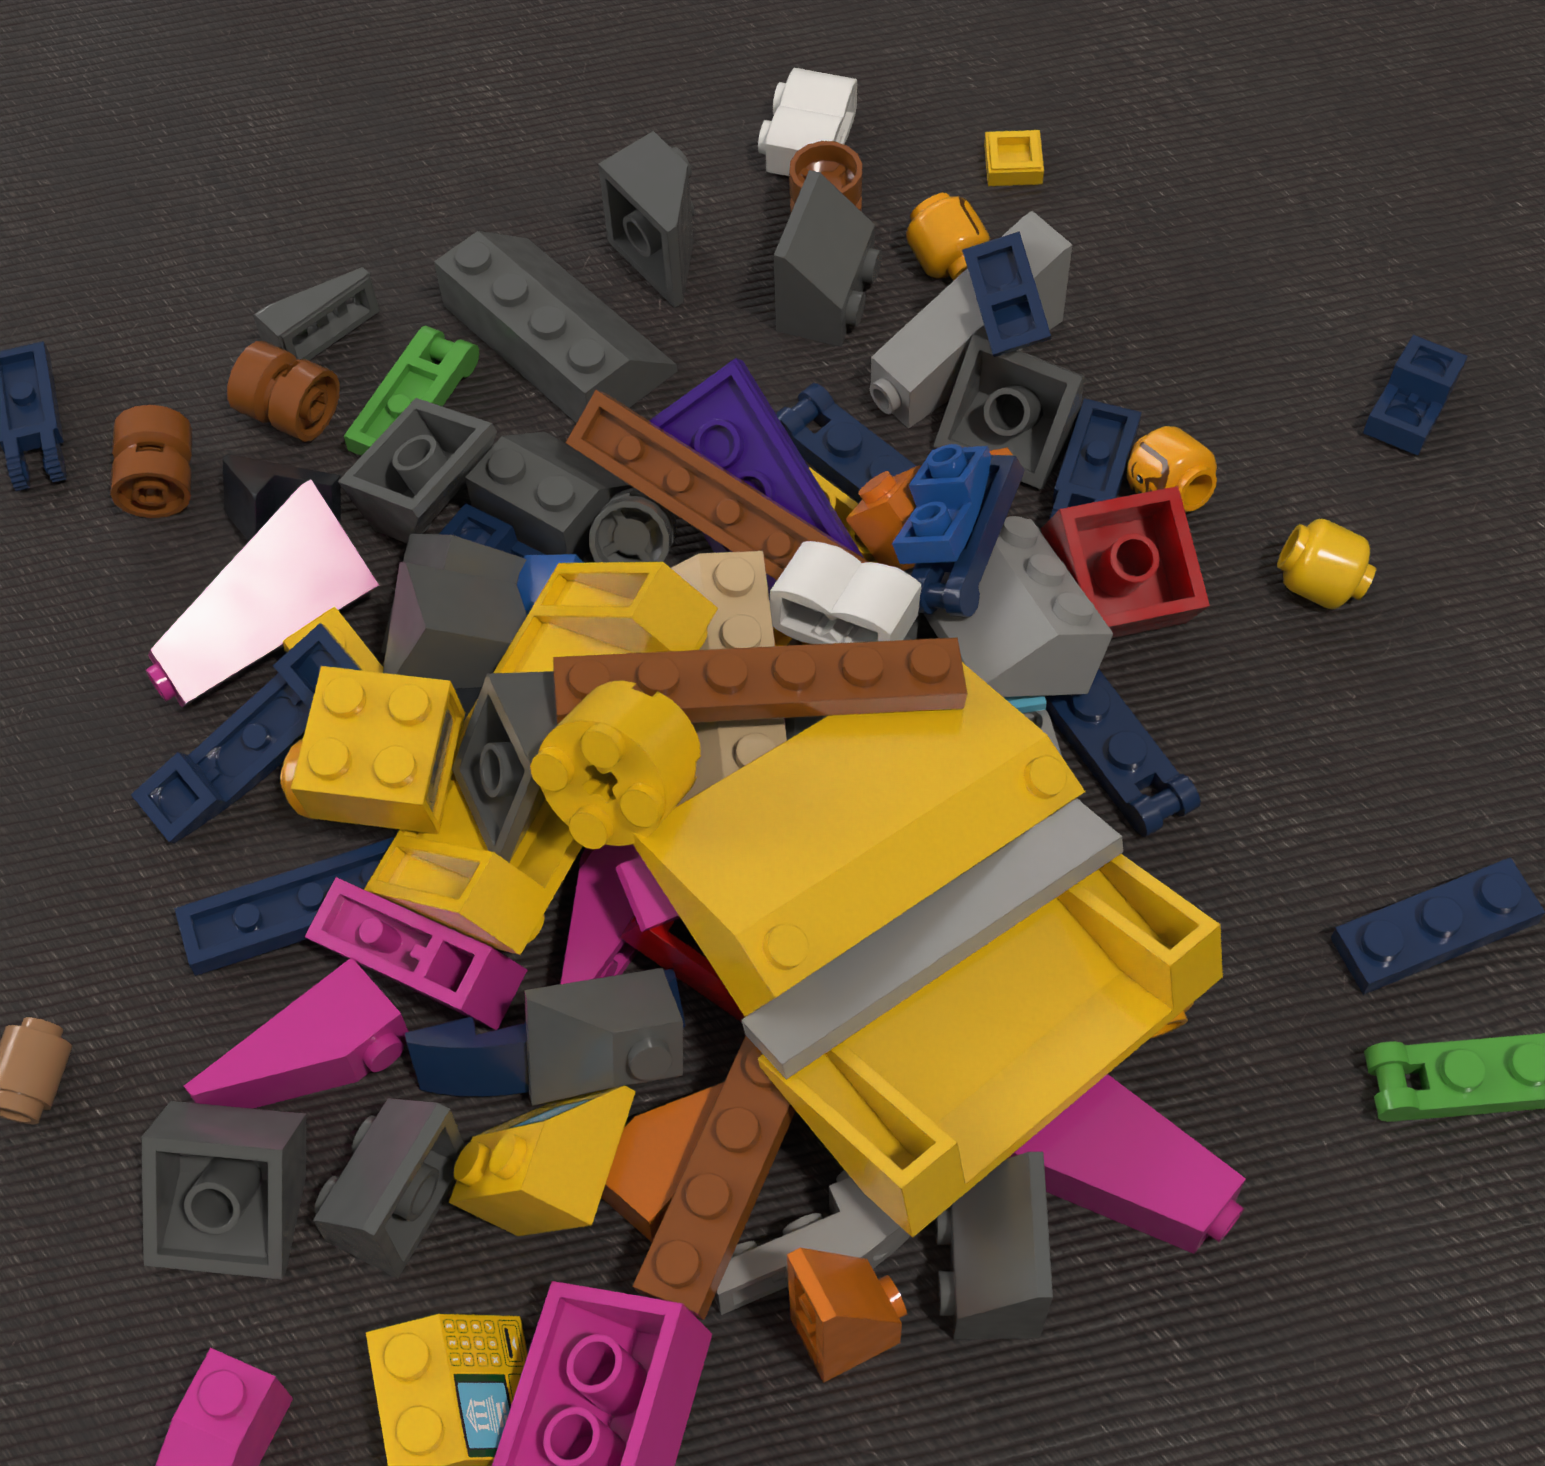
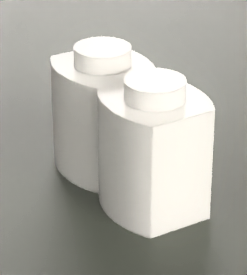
M793 68L787 82L778 83L773 99L772 121L764 120L758 140V152L766 154V172L789 176L791 159L798 150L807 144L819 141H835L845 144L857 109V79Z
M806 541L801 544L770 590L769 602L772 626L793 639L809 644L903 640L918 616L922 584L899 568L873 562L862 563L838 546Z

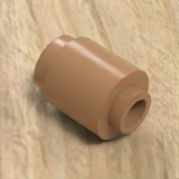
M26 1017L23 1018L21 1026L9 1025L5 1027L0 1041L1 1118L24 1124H38L43 1110L51 1109L72 1050V1045L61 1038L64 1030L60 1026L42 1019Z

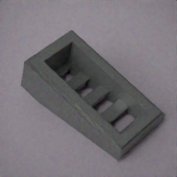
M361 267L272 303L253 314L262 341L292 353L297 359L311 360L380 310L370 273ZM352 297L353 303L346 305V301Z

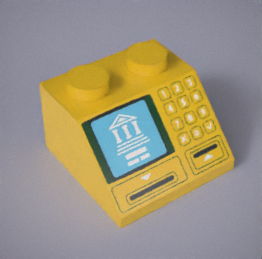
M624 1085L551 1102L472 1137L471 1142L464 1147L456 1161L454 1178L457 1181L449 1203L516 1236L591 1226L636 1091Z
M436 1314L366 1332L388 1466H492L528 1356L520 1316Z

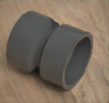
M636 488L616 493L596 516L590 529L589 548L596 563L664 562L676 537L677 521L675 515Z

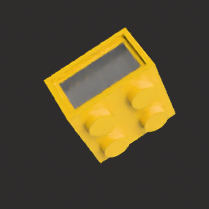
M321 666L291 785L292 792L309 817L312 819L439 834L453 772L452 767L455 762L465 717V711L451 681Z

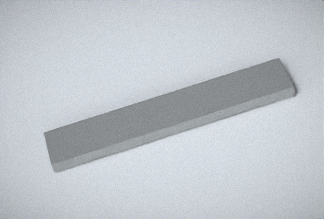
M1076 798L772 1001L742 1019L745 1035L782 1076L788 1079L1123 853L1122 836Z

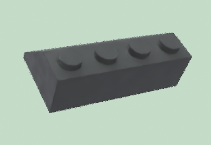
M477 231L434 261L444 307L576 423L595 390L605 392L630 408L678 372L675 362L528 238Z

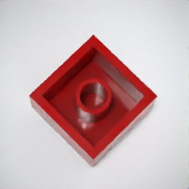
M1178 486L1062 508L1041 528L1044 538L1113 632L1112 638L1184 624L1210 607Z

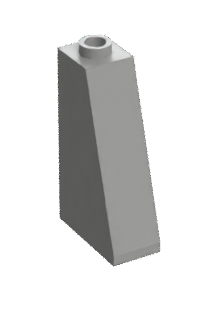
M1031 211L1023 216L1003 236L1020 231L1048 327L1051 330L1063 321L1072 244L1036 213ZM968 268L871 356L870 394L876 405L884 413H892L907 428L912 427L950 400L972 335L978 334L988 338Z

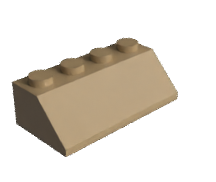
M763 551L700 553L671 568L718 607L707 627V638L699 650L775 646ZM784 718L692 723L700 741L701 758L696 762V781L677 806L787 741Z

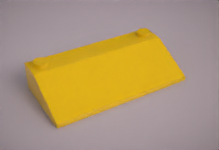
M664 562L558 563L493 673L553 671V657L699 650L707 638V627L718 607ZM476 702L472 707L471 711L469 712L468 716L466 717L465 721L463 722L457 753L459 751L460 745L462 743L463 737L468 727ZM435 769L434 773L432 774L431 781H430V785H429V790H428L427 799H426V801L428 802V804H429V799H430V795H431V790H432V786H433V781H434L436 769ZM452 772L439 834L400 829L364 890L494 949L521 955L525 946L540 932L545 920L544 913L580 852L582 845L577 843L572 837L569 826L559 818L545 799L510 862L495 852L488 851L456 777Z
M963 662L968 693L964 709L829 715L675 807L649 837L645 838L632 833L635 841L634 847L745 1017L772 1001L1085 792L1048 735Z
M1120 854L788 1079H785L764 1055L758 1058L759 1066L862 1192L913 1238L1223 978L1221 925L1127 857Z

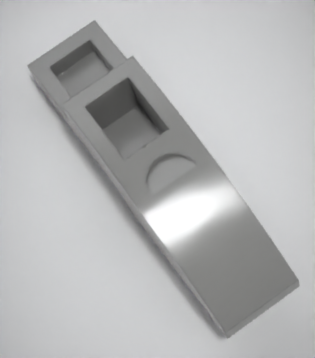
M844 1170L837 1176V1183L829 1186V1210L832 1214L831 1216L823 1219L820 1213H814L801 1217L784 1228V1236L761 1246H757L754 1241L738 1244L714 1299L721 1315L783 1288L787 1287L789 1290L787 1254L800 1247L868 1259L872 1269H874L894 1253L910 1235L867 1197Z

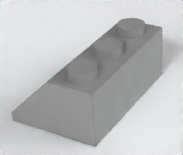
M1009 516L1005 519L978 586L980 599L975 614L971 617L950 616L945 609L938 608L933 614H924L938 638L958 637L962 662L1002 697L1088 694L1111 641L1113 632L1031 519ZM913 568L905 570L904 572L911 576ZM949 572L944 573L941 583H947L950 576Z

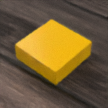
M1040 130L985 132L984 150L988 186L1043 184L1044 166Z

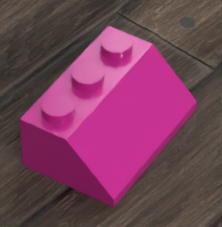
M551 1281L492 1466H675L712 1333L683 1303Z

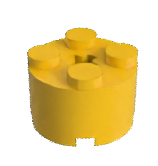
M623 680L608 682L596 687L545 737L538 754L532 759L530 769L534 781L541 787L547 802L554 812L569 826L572 837L577 843L586 848L600 849L605 844L613 846L635 844L632 833L645 838L649 837L691 790L696 781V762L701 758L698 735L683 710L673 700L658 691L651 697L643 692L632 689L636 683Z

